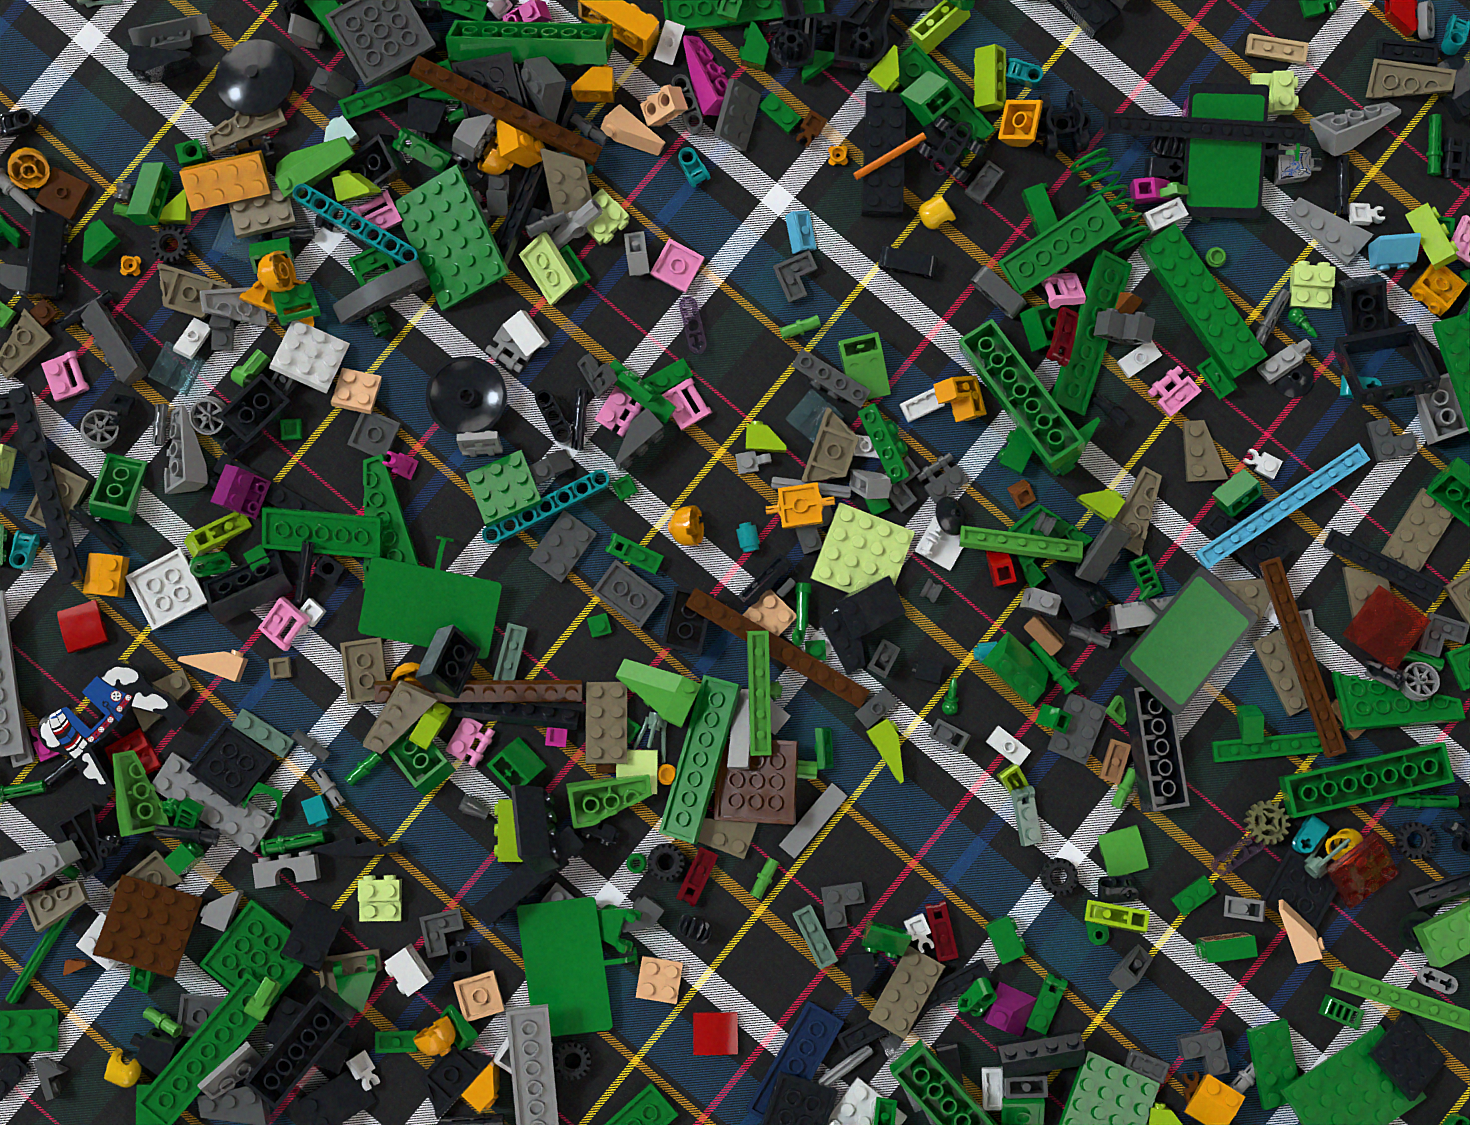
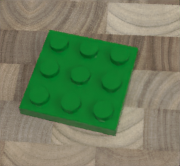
M522 450L466 474L486 527L543 503Z

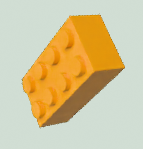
M578 0V14L580 18L588 23L612 24L613 37L647 57L659 38V21L654 15L646 14L637 5L629 4L624 0Z
M262 150L184 167L179 171L191 211L270 194L273 189Z

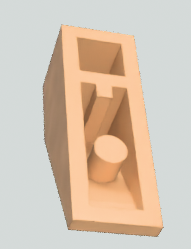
M620 104L605 116L600 128L616 142L657 156L661 153L665 141Z
M232 649L231 653L224 651L181 656L178 658V661L226 679L240 682L248 659L243 657L244 653Z
M1283 899L1279 900V912L1297 963L1322 959V950H1325L1322 937L1318 938L1316 930Z

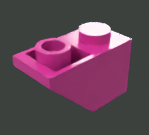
M529 0L502 16L503 21L549 22L553 20L546 2L542 0Z
M1155 177L1134 179L1129 185L1130 196L1136 200L1135 205L1171 201V198L1160 197V189L1167 187L1170 181Z

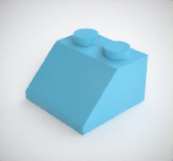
M1421 233L1379 236L1368 245L1370 269L1377 268V271H1386L1390 267H1397L1398 270L1410 268V265L1417 261Z

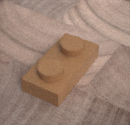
M1110 739L1100 771V779L1120 784L1131 745Z

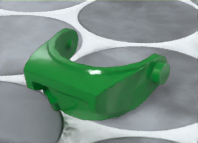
M258 782L251 790L247 799H243L242 808L245 809L248 800L253 795L265 793L272 796L276 801L277 812L274 820H279L283 791Z

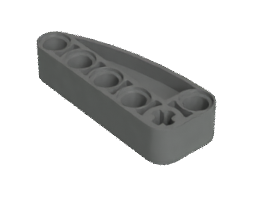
M413 260L345 296L333 305V309L340 324L345 325L427 287L430 280L421 262Z

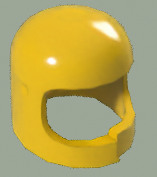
M941 194L926 201L919 208V216L923 224L929 229H937L941 223L947 220L952 222L956 219L955 214Z
M1345 828L1341 829L1331 838H1328L1325 846L1329 855L1332 852L1331 842L1333 840L1337 848L1341 839L1342 843L1346 839H1350L1349 846L1332 857L1337 862L1347 864L1354 861L1362 852L1364 840L1362 835L1355 829Z
M116 1048L107 1064L104 1079L120 1087L129 1088L139 1079L142 1066L135 1058L129 1065H125L122 1062V1049Z

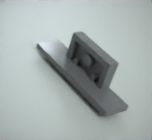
M205 13L130 28L128 32L133 45L169 50H185L193 45L194 36L213 33L208 15Z
M801 349L791 365L808 376L811 386L818 390L823 388L828 391L827 395L836 401L838 398L841 400L846 399L861 408L871 390L804 349Z

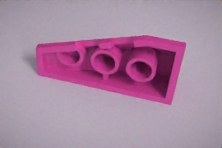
M684 35L682 39L696 101L703 115L718 116L729 81L724 75L725 69L722 66L719 67L713 61L714 55L699 37Z

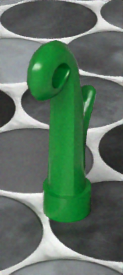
M809 583L795 584L797 617L796 629L792 633V642L797 647L801 646L804 642L806 627L809 626L808 603L812 585Z

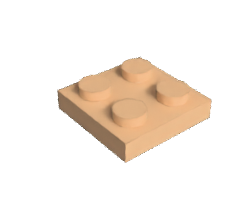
M342 368L331 405L371 414L382 382V376Z
M769 589L760 596L759 601L753 604L743 616L779 636L796 619L797 614Z
M643 955L636 998L676 1004L683 962Z
M494 970L453 982L462 1015L467 1022L505 1011Z

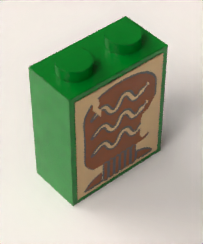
M1247 932L1196 938L1197 944H1194L1196 956H1199V959L1206 963L1258 957L1255 936Z

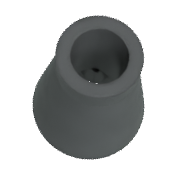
M466 794L458 807L463 814L479 817L484 820L490 811V808L483 805L475 797Z

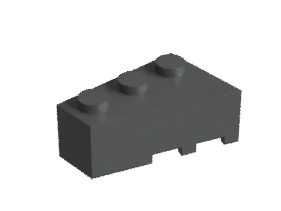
M245 1084L235 1086L213 1100L204 1092L197 1096L201 1118L253 1125H268L271 1122L269 1104Z

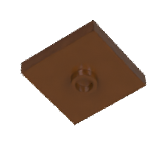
M53 167L47 182L43 185L35 202L72 221L91 185Z

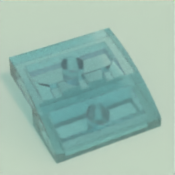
M166 341L148 377L188 396L206 360L196 355L190 360L174 352V344Z
M810 389L785 420L814 444L827 407L840 419L844 415L833 405L826 402L813 389Z

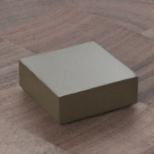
M290 657L269 659L271 680L293 677Z

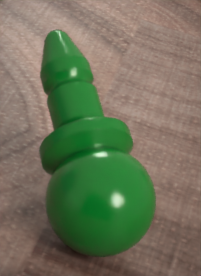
M1293 308L1289 311L1288 319L1291 323L1296 324L1297 328L1302 327L1310 336L1318 337L1316 330L1307 322L1308 317L1304 316L1303 310Z
M954 677L949 684L948 695L944 696L945 701L942 704V710L946 715H954L958 711V697H956L957 681Z

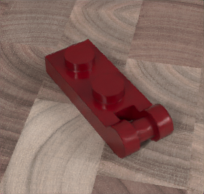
M1066 307L1059 309L1051 346L1046 354L1047 359L1055 360L1063 367L1067 366L1070 361L1076 336L1078 313Z
M701 846L699 847L677 894V900H684L689 902L690 906L695 907L719 856L718 854ZM688 887L695 890L693 895L686 892Z
M945 900L939 901V904L931 905V903L926 904L925 910L938 962L959 958ZM941 912L942 918L935 919L934 913Z

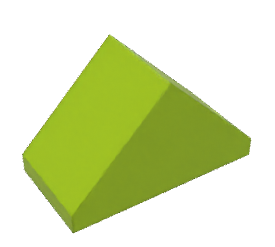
M184 189L163 208L159 222L162 224L191 225V209Z
M1013 763L997 774V777L1010 795L1012 790H1023L1024 787L1029 786L1017 764Z

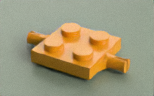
M818 482L778 488L777 505L766 506V514L779 513L783 529L822 524L823 506L835 505L834 496L822 498Z

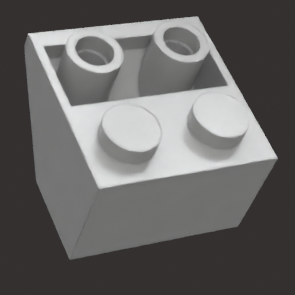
M486 114L463 119L453 135L452 151L472 163L476 157L480 158L485 149L483 147L485 142H490L494 135L493 130L496 125L494 124V117Z

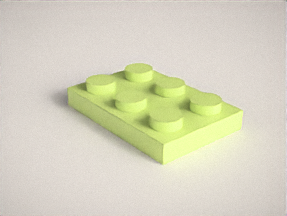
M547 232L539 234L519 254L550 305L555 304L578 283Z

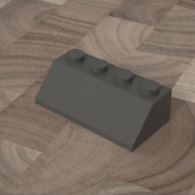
M96 299L92 300L81 315L84 321L82 325L88 333H92L95 339L92 341L98 350L102 349L105 356L103 358L109 367L113 366L115 369L114 376L118 382L130 386L148 375L149 372L108 307Z

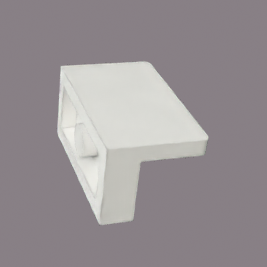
M1180 197L1142 215L1150 230H1152L1147 238L1164 231L1174 223L1176 225L1181 223L1189 215Z
M520 310L503 324V327L525 356L531 355L539 347L544 348L550 343L526 311Z

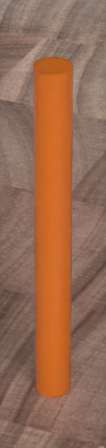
M923 132L854 172L855 179L859 180L926 140L925 134Z

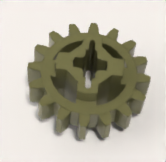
M1271 800L1266 801L1265 804L1263 801H1259L1257 805L1253 804L1250 807L1251 810L1245 813L1249 816V818L1244 819V822L1249 825L1245 830L1251 831L1249 837L1255 836L1256 843L1262 840L1264 846L1268 845L1269 841L1271 845H1274L1277 841L1284 840L1282 835L1285 836L1289 833L1285 829L1290 827V824L1285 821L1289 818V815H1283L1285 808L1279 810V803H1275L1272 806Z

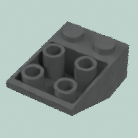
M648 408L631 421L614 462L619 471L622 468L624 470L629 468L633 464L632 459L637 455L639 457L644 455L649 450L647 447L652 442L656 444L664 437V426Z

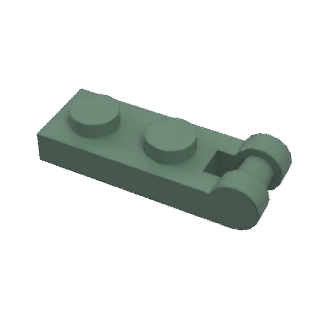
M1026 786L1023 790H1012L1011 797L1021 846L1043 842L1033 786Z

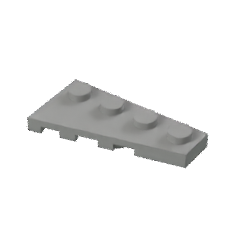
M1300 197L1285 213L1286 216L1345 266L1374 235L1356 225H1350V222Z

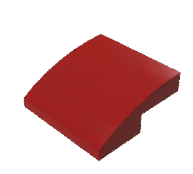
M97 600L57 612L62 637L69 654L108 642L106 625L102 621L100 606Z
M141 728L105 748L112 766L113 754L131 750L135 751L146 771V775L162 766L154 748Z
M710 1011L693 1013V1055L738 1054V1012Z

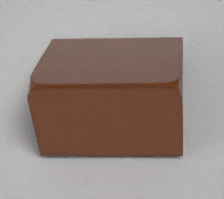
M1120 292L1115 309L1119 310L1120 314H1132L1141 304L1142 299L1133 293Z
M1025 479L1007 488L1018 509L1036 501L1031 486Z
M78 958L67 959L64 965L63 976L91 965L92 961Z

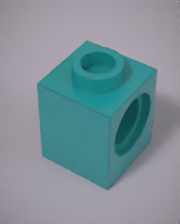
M323 794L301 802L309 825L315 824L318 827L327 824V819L332 817L326 797Z

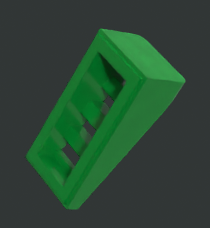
M439 89L419 93L421 99L462 105L461 100Z
M1148 554L1127 563L1140 592L1145 590L1148 585L1152 586L1155 584L1156 588L1146 594L1147 598L1163 592ZM1145 563L1146 566L1137 570V565ZM1148 570L1149 574L1140 577L1139 573ZM1152 578L1153 581L1143 585V580Z
M186 797L178 808L173 826L196 828L205 806Z
M1325 994L1318 1013L1358 1030L1365 1011ZM1333 1002H1335L1336 1005L1334 1007V1010L1332 1014H1330L1329 1011L1332 1007ZM1340 1005H1342L1343 1008L1341 1010V1013L1339 1017H1336ZM1349 1008V1014L1346 1020H1343L1346 1010ZM1354 1011L1358 1012L1354 1023H1350Z
M452 1004L448 1005L440 1017L448 1016L453 1023L456 1031L454 1042L458 1050L471 1047L477 1041L479 1035Z

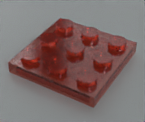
M1378 585L1341 635L1394 671L1431 620Z
M1376 831L1326 868L1344 904L1350 910L1399 873L1381 835Z

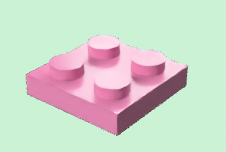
M669 238L650 275L686 294L705 257Z

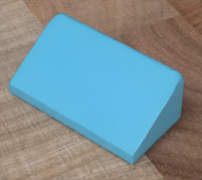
M792 211L787 214L785 218L792 253L798 254L809 250H817L810 212Z

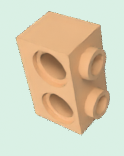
M671 85L661 87L660 92L649 95L647 100L640 104L647 126H662L688 110L681 87H672Z

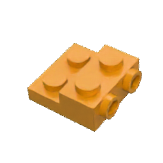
M1431 263L1409 291L1416 301L1425 303L1432 314L1441 316L1450 308L1467 283L1446 266L1435 270Z

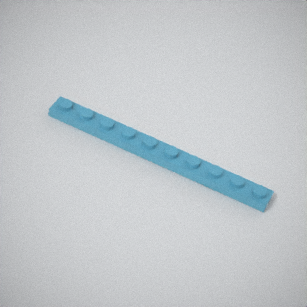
M1356 444L1194 554L1206 569L1210 568L1368 462L1370 458L1360 444Z

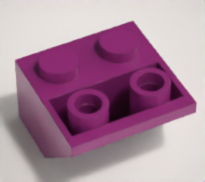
M226 464L210 502L256 519L271 482L244 469Z

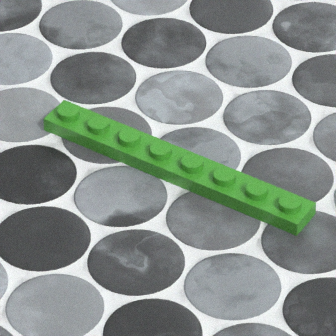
M1335 967L1330 984L1333 988L1470 1032V1010Z

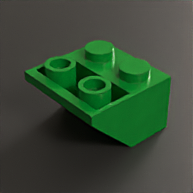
M929 70L899 94L923 127L935 120L938 115L942 114L961 98L948 80Z
M517 737L487 764L489 769L510 791L512 785L527 786L547 767L520 737Z

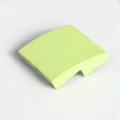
M627 750V764H616V777L649 774L652 794H657L658 750Z

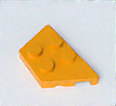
M296 279L292 285L297 286L306 282ZM259 280L245 293L240 294L239 300L277 315L271 297L272 291L265 288ZM307 305L304 307L284 311V314L286 315L310 309L311 306ZM313 316L298 320L314 327Z

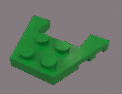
M1040 504L1007 530L1008 532L1061 538L1065 535L1068 540L1082 541L1083 547L1093 540L1092 537L1084 534L1078 528L1062 520L1061 517ZM1042 511L1050 518H1057L1048 536L1043 535V532L1040 530H1033V526ZM1016 554L1029 588H1034L1046 578L1033 562L1037 557Z

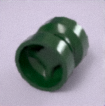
M385 311L376 312L366 319L369 326L373 328L372 333L375 338L383 337L393 331L391 324L386 320L387 315Z

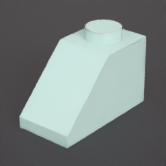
M343 115L333 118L326 127L324 142L345 136L352 146L360 140L358 135Z

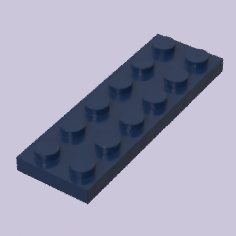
M808 1000L746 1110L760 1119L763 1118L779 1070L811 1080L844 1021Z

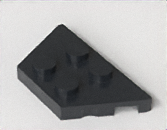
M451 1045V1051L444 1056H439L425 1071L421 1078L428 1091L427 1094L432 1102L437 1119L444 1114L493 1060L492 1056L466 1048L459 1051L457 1046Z

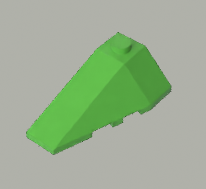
M345 136L291 152L276 164L275 182L284 197L294 198L293 189L296 185L306 184L313 187L351 158L355 152ZM301 191V192L298 194V197H300V196H301L302 194H304L306 191Z
M628 659L623 660L615 676L633 693H637L647 706L650 705L658 712V716L680 728L701 687V684L684 676Z
M131 750L113 754L116 809L121 837L156 830V824L169 826L167 815L162 810V800L160 801L155 792L156 789L147 778L146 771L135 751Z
M649 774L586 780L566 784L574 829L596 825L601 820L613 816L622 809L632 806L652 795Z

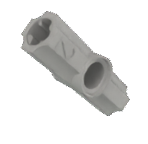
M591 199L579 210L567 213L568 222L562 223L553 231L550 238L558 250L571 239L583 236L587 232V226L603 214V209L596 200Z

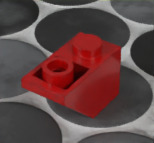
M1384 0L1385 18L1405 37H1410L1418 28V18L1415 17L1417 0Z
M985 550L993 587L1015 583L1017 580L1009 553Z

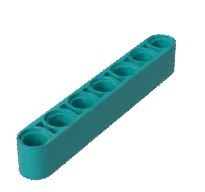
M298 184L294 187L293 196L298 204L402 265L411 262L405 261L403 258L408 252L414 254L413 260H419L417 251L412 246L306 184ZM301 191L308 192V196L306 198H298V194ZM319 201L326 202V206L323 209L316 208V204ZM337 211L344 213L340 220L333 218ZM360 222V229H351L352 223ZM377 232L379 237L377 240L372 241L368 238L369 234ZM390 242L397 244L396 249L393 251L386 249L387 244Z
M596 470L541 498L542 504L494 525L485 527L482 531V537L488 544L497 545L605 490L610 485V477L606 471ZM598 475L606 476L604 484H596L595 479ZM586 484L588 491L585 494L578 493L579 485ZM563 493L570 495V500L567 503H561L559 500ZM546 502L552 505L551 511L547 513L541 510L542 505ZM526 512L534 514V518L530 522H525L523 519ZM508 521L515 522L514 530L507 531L505 529ZM495 530L497 531L496 539L488 540V532Z

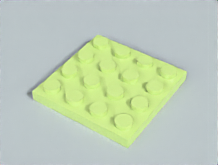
M839 502L810 579L846 593L856 591L890 575L895 586L915 531Z

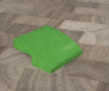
M1137 825L1097 836L1107 876H1119L1149 868Z

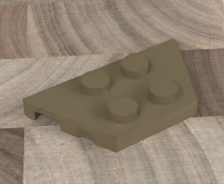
M546 148L540 149L554 214L561 210L565 214L577 211L589 200L593 199L584 159L571 157Z
M158 263L157 265L160 272L163 306L197 318L205 319L208 313L202 312L201 290L234 288L230 284Z
M828 407L826 408L806 465L802 482L846 477L859 441V437Z
M1343 567L1357 645L1363 644L1382 630L1388 623L1396 619L1389 581L1374 574L1350 567Z
M1263 578L1221 581L1257 615L1258 620H1262L1271 601Z

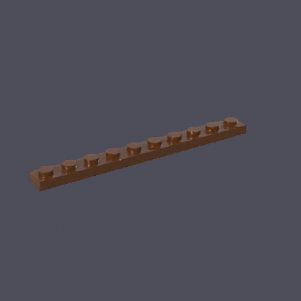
M419 55L410 70V76L571 156L584 159L586 163L592 166L595 165L603 148Z
M1280 556L1260 562L1258 564L1325 758L1345 753L1347 750Z
M694 588L685 603L686 607L746 642L747 631H768L697 588ZM769 631V656L854 706L861 708L870 690Z
M467 680L459 698L428 690L419 681H404L437 695L438 699L436 702H582V680ZM375 681V702H387L399 681Z

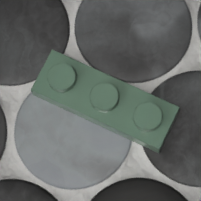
M510 623L507 624L493 680H515L528 628Z
M242 708L231 725L282 758L286 757L295 742L289 736Z
M811 904L793 912L792 914L819 969L821 970L837 962L838 959Z

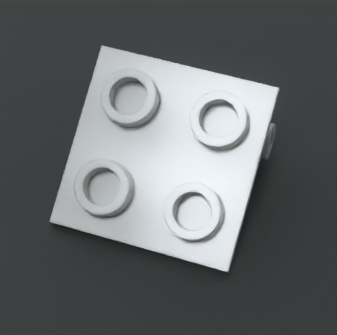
M934 516L915 552L950 571L963 547H959L960 535L951 536L945 533L939 526L936 516Z

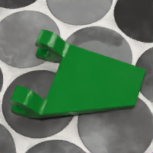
M630 908L597 909L601 939L615 946L617 951L623 954L626 953V950L632 951L634 943L620 938L625 919L630 923H635V920L641 921L643 913Z
M375 954L366 956L368 971L344 975L342 961L333 962L338 995L355 1008L357 1012L364 1010L377 973Z

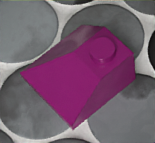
M999 982L995 990L997 999L988 1007L983 1020L985 1023L1022 1037L1037 998Z

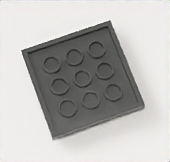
M351 0L325 15L365 86L374 83L416 59L418 55L421 56L436 47L435 42L410 0Z

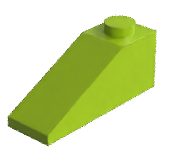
M233 512L188 533L184 544L194 558L212 551L249 529L252 525L245 515Z
M886 718L867 730L866 733L898 783L901 784L904 782L899 735L897 734L899 729L893 720L889 721Z
M1087 900L1084 921L1145 934L1148 929L1150 911Z

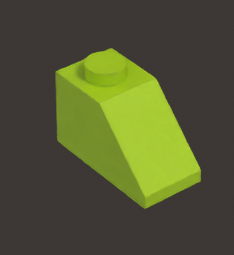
M893 45L868 74V80L882 92L890 91L892 93L900 84L898 82L899 65L896 45Z
M351 170L339 172L340 176L332 178L337 202H351L381 193V189L360 173H351Z
M751 421V424H747L746 451L786 453V445L768 425H763L761 421Z
M1116 490L1083 494L1075 500L1106 522L1110 516L1115 518L1126 502L1122 499L1123 495Z
M435 702L422 715L409 740L427 750L447 723L452 709L440 702Z
M1161 1102L1153 1103L1146 1125H1183L1172 1110L1166 1107L1165 1103Z

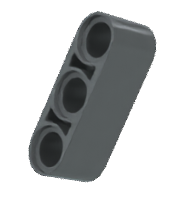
M676 75L672 79V87H676L678 83L686 84V87L681 89L685 101L693 103L688 110L681 113L684 125L690 134H698L703 130V120L690 81L685 75ZM691 120H698L699 124L695 127L690 126L689 122Z
M985 265L970 279L971 284L1011 319H1014L1027 304L1014 289Z

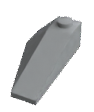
M1387 102L1365 106L1362 111L1348 109L1345 110V114L1335 115L1334 112L1326 113L1310 119V124L1321 148L1333 156H1338L1353 149L1401 114V109Z
M180 405L171 412L169 437L172 439L170 448L167 449L166 456L170 457L169 468H165L164 471L165 494L197 491L208 482L206 462L194 429L189 421L186 406Z

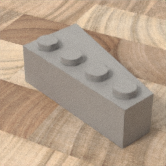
M1174 596L1150 600L1162 611ZM1137 601L1107 607L1111 631H1117V634L1129 633V628L1136 627L1137 631L1146 630L1158 616L1144 602Z
M72 840L0 861V880L11 900L30 893L82 857Z

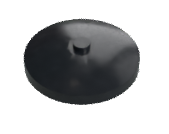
M261 39L248 40L232 47L222 57L216 70L215 83L219 96L231 110L244 116L258 117L278 110L288 101L295 88L296 71L291 58L279 45Z
M459 356L447 360L433 372L426 388V405L432 419L444 431L455 436L465 432L480 433L491 430L500 421L507 406V388L503 377L492 364L479 357Z

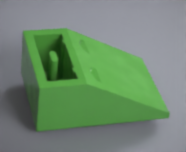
M878 332L838 341L837 346L844 374L871 390L866 400L891 395Z

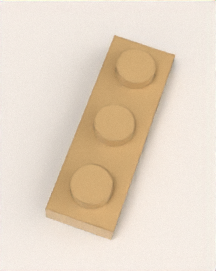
M1249 33L1245 55L1304 65L1306 63L1309 43Z

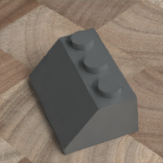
M1110 516L1083 555L1081 563L1077 564L1075 575L1097 584L1099 579L1103 581L1109 572L1108 566L1111 563L1115 564L1121 554L1118 552L1122 546L1126 548L1132 539L1130 536L1131 529Z

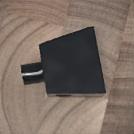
M409 96L407 129L425 140L428 137L437 139L447 117L446 113L449 112L447 104Z
M152 1028L145 1036L135 1033L130 1044L140 1048L136 1057L137 1062L159 1076L178 1054L184 1037L179 1035L174 1038L164 1030Z

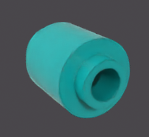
M751 522L739 524L740 528L736 529L740 548H743L744 553L758 550L760 541L756 525H751Z
M997 641L977 643V648H973L974 659L978 660L979 664H982L981 662L995 647Z

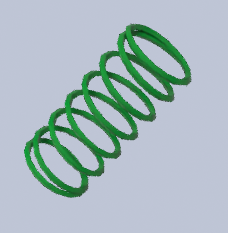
M1101 148L1077 160L1070 166L1069 171H1072L1071 174L1074 175L1094 164L1111 161L1098 174L1079 184L1078 188H1083L1103 177L1118 174L1107 186L1085 200L1089 202L1100 194L1125 188L1123 192L1107 204L1111 208L1122 203L1132 202L1125 210L1115 216L1118 221L1132 216H1139L1126 228L1107 239L1106 242L1109 243L1138 230H1146L1117 244L1112 249L1113 253H1117L1142 241L1151 234L1152 230H1149L1150 227L1145 225L1134 227L1142 219L1143 213L1132 212L1126 214L1135 205L1136 200L1133 198L1119 200L1128 191V186L1124 184L1113 186L1120 179L1121 172H1106L1113 165L1114 158L1104 157L1108 153L1109 148ZM1101 153L1100 155H1098L1097 157L1093 158L1092 160H1090V161H1088V162H1086V163H1084V164H1082V165H1080V166H1077V165H1079L1080 163H1082L1083 161L1087 160L1088 158H1090V157H1092V156H1094V155H1096V154Z

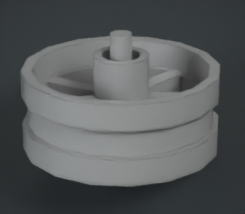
M207 396L201 398L191 406L189 421L197 432L204 435L215 434L226 426L217 417V413L227 406L216 397ZM201 402H208L207 410ZM212 404H215L218 409H212ZM198 407L203 414H196V408ZM197 418H201L202 424L199 423ZM213 420L221 423L219 428L216 429ZM209 422L211 429L204 427L206 423Z
M93 410L87 413L82 420L80 428L81 437L90 447L96 449L106 448L116 441L119 425L105 426L112 416H109V412L105 410ZM97 417H104L105 419L102 422L98 421ZM93 418L95 425L87 423V420ZM84 426L93 429V431L85 434ZM115 430V434L111 437L105 431ZM95 435L97 441H93L89 437ZM104 436L108 440L100 442V437Z
M1415 662L1403 670L1405 672L1412 670L1414 676L1409 675L1407 678L1412 682L1408 684L1405 681L1400 689L1405 697L1410 700L1425 701L1438 690L1440 686L1438 673L1427 663ZM1426 685H1432V691ZM1420 688H1421L1426 694H1420Z

